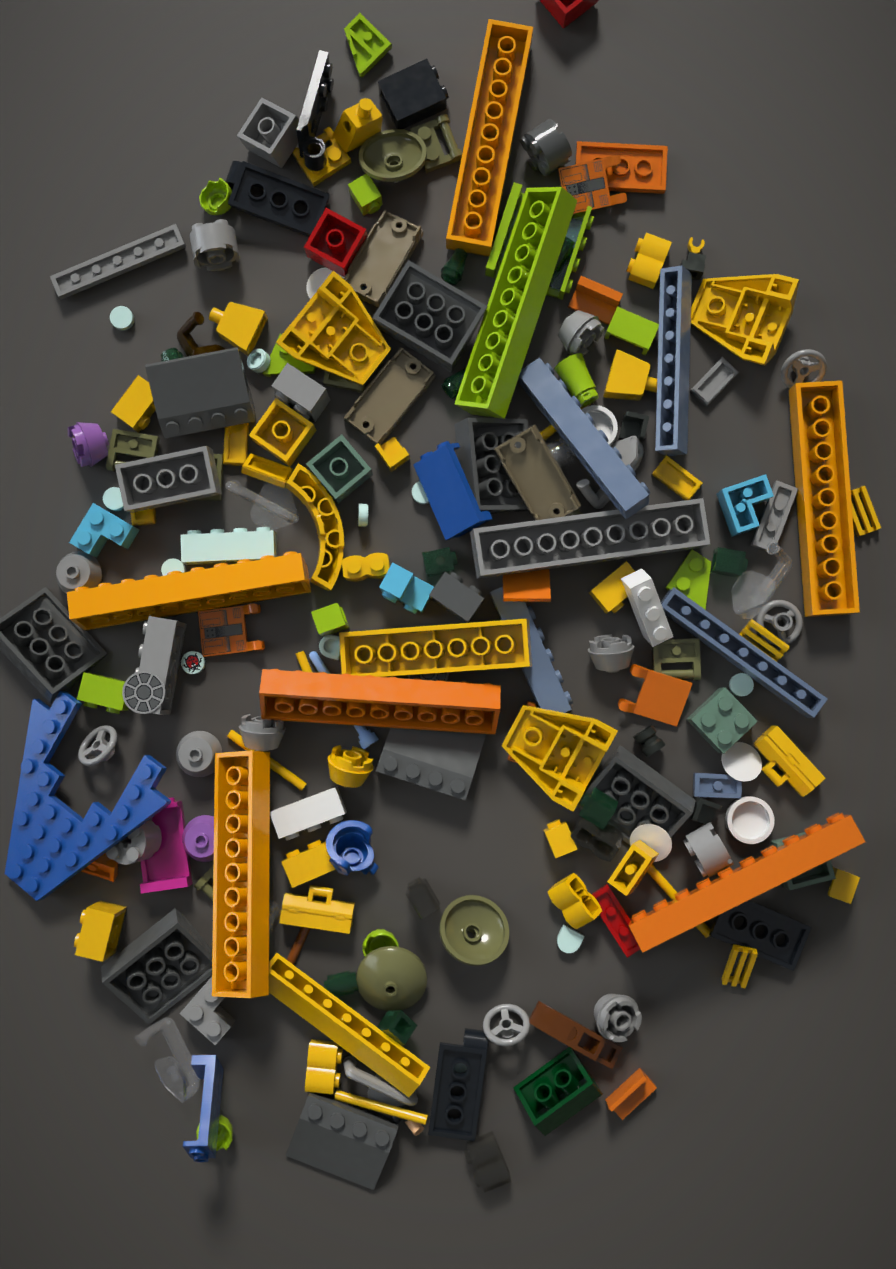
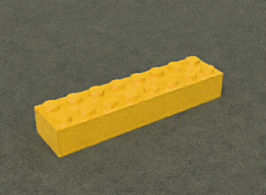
M528 619L339 632L342 674L391 677L532 667Z

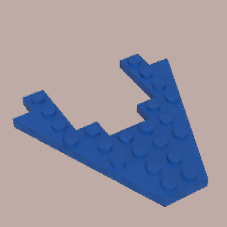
M59 691L51 707L40 699H33L5 867V875L36 901L45 899L172 802L156 789L167 768L150 755H144L112 812L101 803L93 802L83 819L55 796L65 775L49 762L82 705L80 701L66 691Z

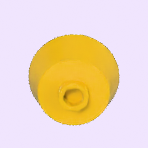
M341 745L333 747L331 754L328 756L330 779L344 787L356 788L362 786L373 770V759L368 758L369 752L352 746L351 750L342 749Z

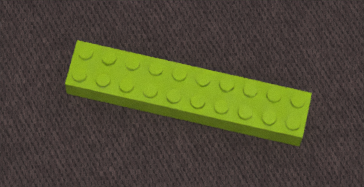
M563 187L526 188L487 305V310L485 311L454 405L472 415L502 419L506 417L577 204V200Z

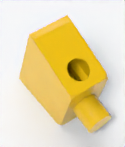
M367 98L361 99L358 104L343 111L333 136L345 153L363 145L368 138L381 132L382 114L372 100Z
M229 302L225 311L214 307L210 312L209 320L218 324L216 332L219 337L235 348L238 347L241 352L249 356L262 333L268 317L263 310Z
M616 350L603 397L638 401L643 396L644 390L657 393V378L648 376L651 365L621 350Z

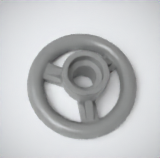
M805 349L795 352L783 363L781 380L788 388H791L795 383H802L810 372L819 370L816 377L809 382H820L827 370L826 359L816 350ZM807 356L816 358L818 362H810ZM790 365L793 371L796 373V379L794 382H792L788 378V369Z
M771 601L761 608L757 616V623L763 627L764 621L771 623L777 630L778 638L786 644L795 641L802 631L803 620L801 613L796 606L788 601ZM774 607H784L789 610L786 613H778L775 616L766 614ZM794 616L796 621L795 629L790 636L786 637L785 631L792 627V617ZM779 618L784 622L782 627L778 625ZM760 634L761 637L765 639L768 643L775 645L769 639Z
M104 725L90 732L79 748V761L85 766H94L102 761L109 760L115 752V745L117 743L116 730L112 726ZM106 732L110 734L109 742L106 741ZM97 736L92 746L87 749L90 742ZM90 756H96L93 759H87Z
M513 1004L495 1006L486 1014L483 1021V1031L486 1037L492 1043L499 1046H513L525 1039L530 1029L527 1013L519 1006ZM508 1011L518 1014L523 1021V1026L513 1023L512 1019L509 1018ZM501 1012L502 1019L499 1025L491 1030L490 1022L492 1018Z

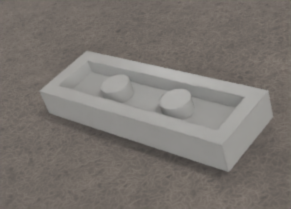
M777 480L774 482L772 487L774 496L766 502L759 521L760 526L757 527L750 546L771 554L775 552L798 488Z

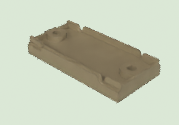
M384 210L377 223L370 230L344 278L352 286L359 299L379 308L422 238L423 230L421 226L412 224ZM362 286L367 287L365 290L361 289Z
M400 347L355 401L353 407L345 415L344 420L374 444L379 443L381 446L434 381L436 375L404 350V348ZM415 364L416 369H411L410 365ZM365 422L369 423L368 428L363 427Z
M536 425L494 448L503 467L535 520L564 517L581 507L580 501ZM516 442H520V443H521V447H520V448H517V447L515 446V443H516ZM555 508H558L560 510V513L555 514L553 510Z

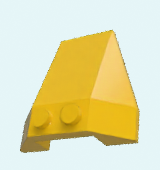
M335 271L331 272L317 292L276 341V344L294 359L362 386L391 350L352 286Z
M779 274L703 279L691 307V325L742 360L765 366L776 354L793 313L799 279Z
M523 705L501 746L553 801L574 812L618 730L598 719Z

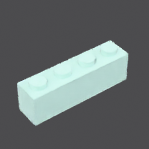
M258 527L256 531L248 532L247 528H235L233 532L224 533V529H212L210 533L201 534L200 530H189L187 534L181 535V562L185 565L237 563V561L243 559L255 561L267 555L277 557V534L270 530V527Z

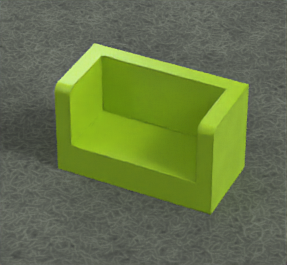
M617 306L604 338L609 339L610 335L643 348L642 354L646 355L659 328V324Z
M338 603L311 612L317 631L323 637L350 628L343 608Z

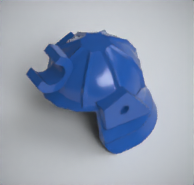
M348 820L337 824L328 833L326 849L331 857L329 862L338 873L348 876L350 872L361 871L364 875H367L368 872L374 875L379 867L373 862L374 851L370 845L373 832L368 824L357 820Z

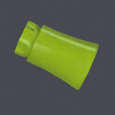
M582 353L571 355L555 366L554 371L565 383L570 394L578 399L581 407H585L599 398Z

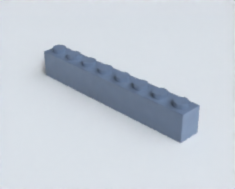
M683 265L660 269L655 451L664 456L687 455L692 274Z
M539 357L521 370L518 378L519 384L622 516L628 519L649 504L650 491L644 482L639 483L635 478L636 473L629 464L625 465L621 460L622 456L616 447L611 448L607 443L608 438L605 433L595 428L594 420L590 414H584L580 409L581 404L578 399L568 394L565 383L561 379L557 380L550 364H544Z
M676 588L670 589L662 599L661 604L668 618L697 639L700 638L701 642L745 674H748L752 679L804 717L815 718L827 701V698Z

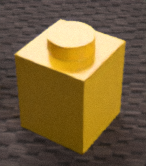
M560 819L547 824L548 828L543 831L555 858L577 850L565 821L560 822Z

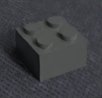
M444 572L429 594L430 600L464 623H469L484 602V598L481 597L482 592L473 585L469 588L465 586L463 579L454 572H451L450 575Z

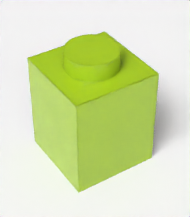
M367 174L348 184L350 195L363 216L368 213L373 214L377 212L383 205L382 195Z

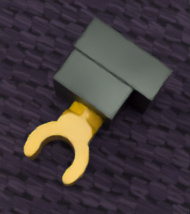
M691 237L687 244L689 254L686 260H682L680 266L683 265L692 274V279L700 281L704 273L706 255L699 253L702 251L705 241L702 239L700 245L695 247L692 244L693 237Z

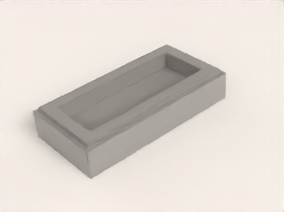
M722 357L690 392L707 406L739 372Z

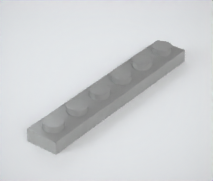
M174 224L50 276L58 297L62 300L184 249L186 245L177 225Z

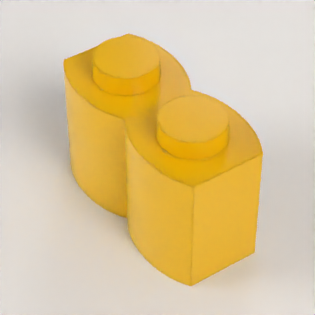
M647 232L644 239L639 238L634 250L638 252L636 260L631 258L626 272L630 273L628 280L654 289L660 269L663 267L672 242Z
M373 553L366 557L357 555L346 557L342 560L343 577L353 582L362 581L368 577L374 579L384 578L390 568L389 556L385 553Z
M575 873L555 883L547 891L552 903L562 910L565 920L574 929H578L595 920L602 912L596 898L587 891L584 882Z
M311 1039L308 1049L305 1092L333 1094L335 1088L340 1087L341 1073H337V1064H342L343 1049H339V1045L334 1041Z

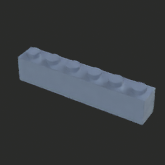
M503 587L491 591L490 597L500 620H529L532 667L521 668L538 708L563 713L572 710L570 707L573 704L568 691L564 692L561 683L564 682L559 670L555 671L551 662L554 661L553 655L549 648L545 650L542 643L545 640L544 634L540 627H535L533 622L536 616L532 607H527L526 603L521 601H503Z

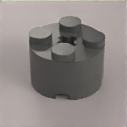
M552 119L544 121L520 138L523 149L527 151L530 157L528 163L534 172L539 170L544 176H548L570 162L571 159L569 157L572 156L571 147L563 131L561 133L557 132L555 127L558 125Z

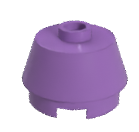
M76 422V425L68 427V436L74 437L72 438V450L77 463L81 464V467L88 465L92 467L108 456V438L98 424Z
M201 815L195 817L184 828L182 834L183 847L186 853L197 861L210 862L214 860V816Z

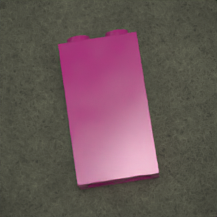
M174 797L169 798L172 801L170 805L152 817L154 824L158 825L161 830L162 840L159 850L151 858L141 861L143 883L140 884L141 894L184 888L193 884L189 855L186 853L182 843V834L185 828L182 801H175Z

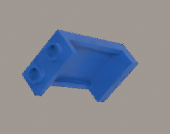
M449 441L437 445L436 451L421 455V460L413 464L444 538L445 540L459 538L492 519L489 510L480 511L455 453V450L460 448L459 443L450 444Z
M192 1055L191 1066L198 1078L204 1079L198 1140L183 1141V1148L193 1161L208 1162L209 1158H216L224 1069L216 1055Z

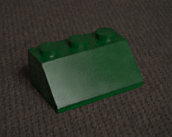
M571 1047L565 1049L513 1087L534 1126L544 1136L603 1095L592 1075Z

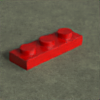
M608 884L593 892L592 895L596 898L602 909V912L599 914L626 957L628 958L639 951L640 947L629 927L631 920Z

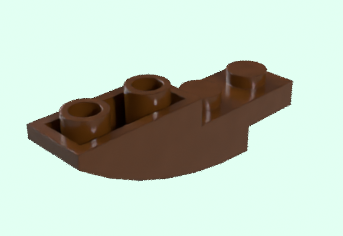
M538 1001L529 1018L531 1025L613 1069L623 1049L617 1043L604 1038L602 1035L541 1001Z

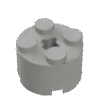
M219 219L214 223H196L192 225L189 237L193 261L196 267L201 269V266H205L207 271H221L232 267L233 261H239L240 256L234 228L228 225L227 220Z
M151 818L106 852L107 857L124 865L151 858L161 845L162 836L159 826L155 825L152 821L153 818Z
M711 822L685 835L686 839L683 842L691 856L696 854L698 859L694 862L703 878L707 875L710 878L734 865L723 842L714 831Z

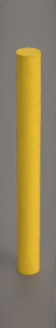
M233 729L229 732L227 737L244 750L252 751V749L244 746L241 735ZM270 757V769L302 791L305 788L306 782Z
M652 864L647 873L671 900L676 899L674 894L678 892ZM705 922L696 926L705 938L710 936L711 929Z
M336 1090L334 1100L423 1125L427 1123L428 1115L340 1090Z

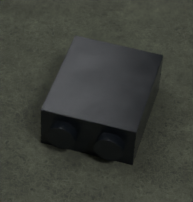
M424 59L378 81L379 93L397 129H405L447 109V99H449L447 90L444 85L440 86L437 80L439 79L438 72L434 65H430L428 59Z

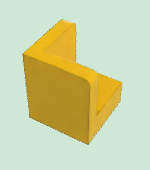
M392 437L381 446L379 443L375 445L377 453L391 472L410 460L409 453L404 447L402 448L395 437Z
M833 867L836 879H833L831 882L828 896L851 904L860 877Z

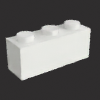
M643 569L621 578L641 633L648 643L654 647L672 638L673 634L652 578Z
M338 786L272 810L270 816L278 838L285 837L287 841L300 836L298 832L307 829L308 832H312L321 828L320 823L329 820L330 824L343 820L342 815L346 814L347 810Z

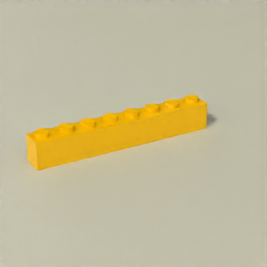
M276 953L269 961L270 994L407 1097L414 1093L429 1071L430 1066L280 954Z

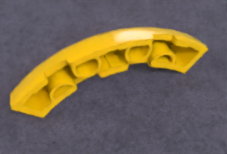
M298 463L286 482L285 488L298 497L306 506L317 529L319 555L310 582L331 591L338 578L343 559L344 532L342 521L333 498L328 494L319 479Z

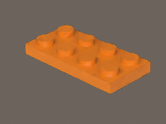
M577 141L575 165L619 155L621 163L618 166L605 168L609 191L664 194L666 191L668 146Z

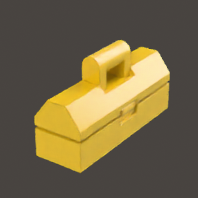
M778 726L769 727L753 744L769 761L761 770L777 787L787 781L800 796L804 797L826 779ZM775 764L784 773L782 776L772 768Z
M310 885L308 896L292 893L284 894L279 923L350 934L355 903L332 900L333 888ZM314 895L327 897L326 902L313 900Z

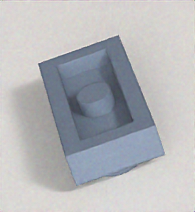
M693 773L694 797L741 799L742 781H738L728 774Z

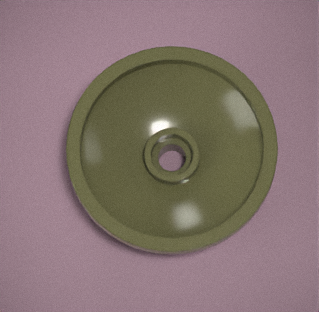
M402 129L385 130L371 136L363 143L359 151V163L362 170L368 176L384 182H397L410 178L424 166L427 159V149L424 141L417 134Z
M467 895L457 898L447 906L440 919L439 933L443 946L454 959L470 966H483L495 961L504 952L509 940V925L505 914L493 901L482 896ZM467 932L473 933L474 938H469Z
M386 946L373 950L363 958L357 970L356 983L359 993L371 1006L384 1011H401L413 1006L421 999L427 986V972L422 961L413 952L401 947Z

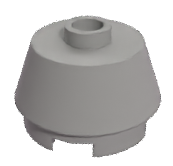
M578 310L563 321L558 337L568 354L582 353L584 356L589 352L586 348L594 340H599L604 327L601 326L598 316Z
M82 551L67 554L61 559L56 569L57 583L66 594L67 592L75 591L74 589L77 587H98L102 579V571L97 559Z
M612 634L594 637V641L589 640L590 648L588 653L597 670L615 673L629 667L635 646L632 645L631 636L623 635L622 639L612 637Z
M247 714L242 716L239 730L246 748L267 752L279 747L286 727L282 720L261 719V716L251 718V715Z
M205 731L191 732L184 736L177 746L176 758L178 765L190 776H208L215 771V753H222V747L218 739L211 733Z
M606 994L597 1001L594 1007V1018L598 1030L608 1040L614 1042L627 1041L626 1037L634 1029L638 1031L641 1025L642 1015L637 1003L627 995Z

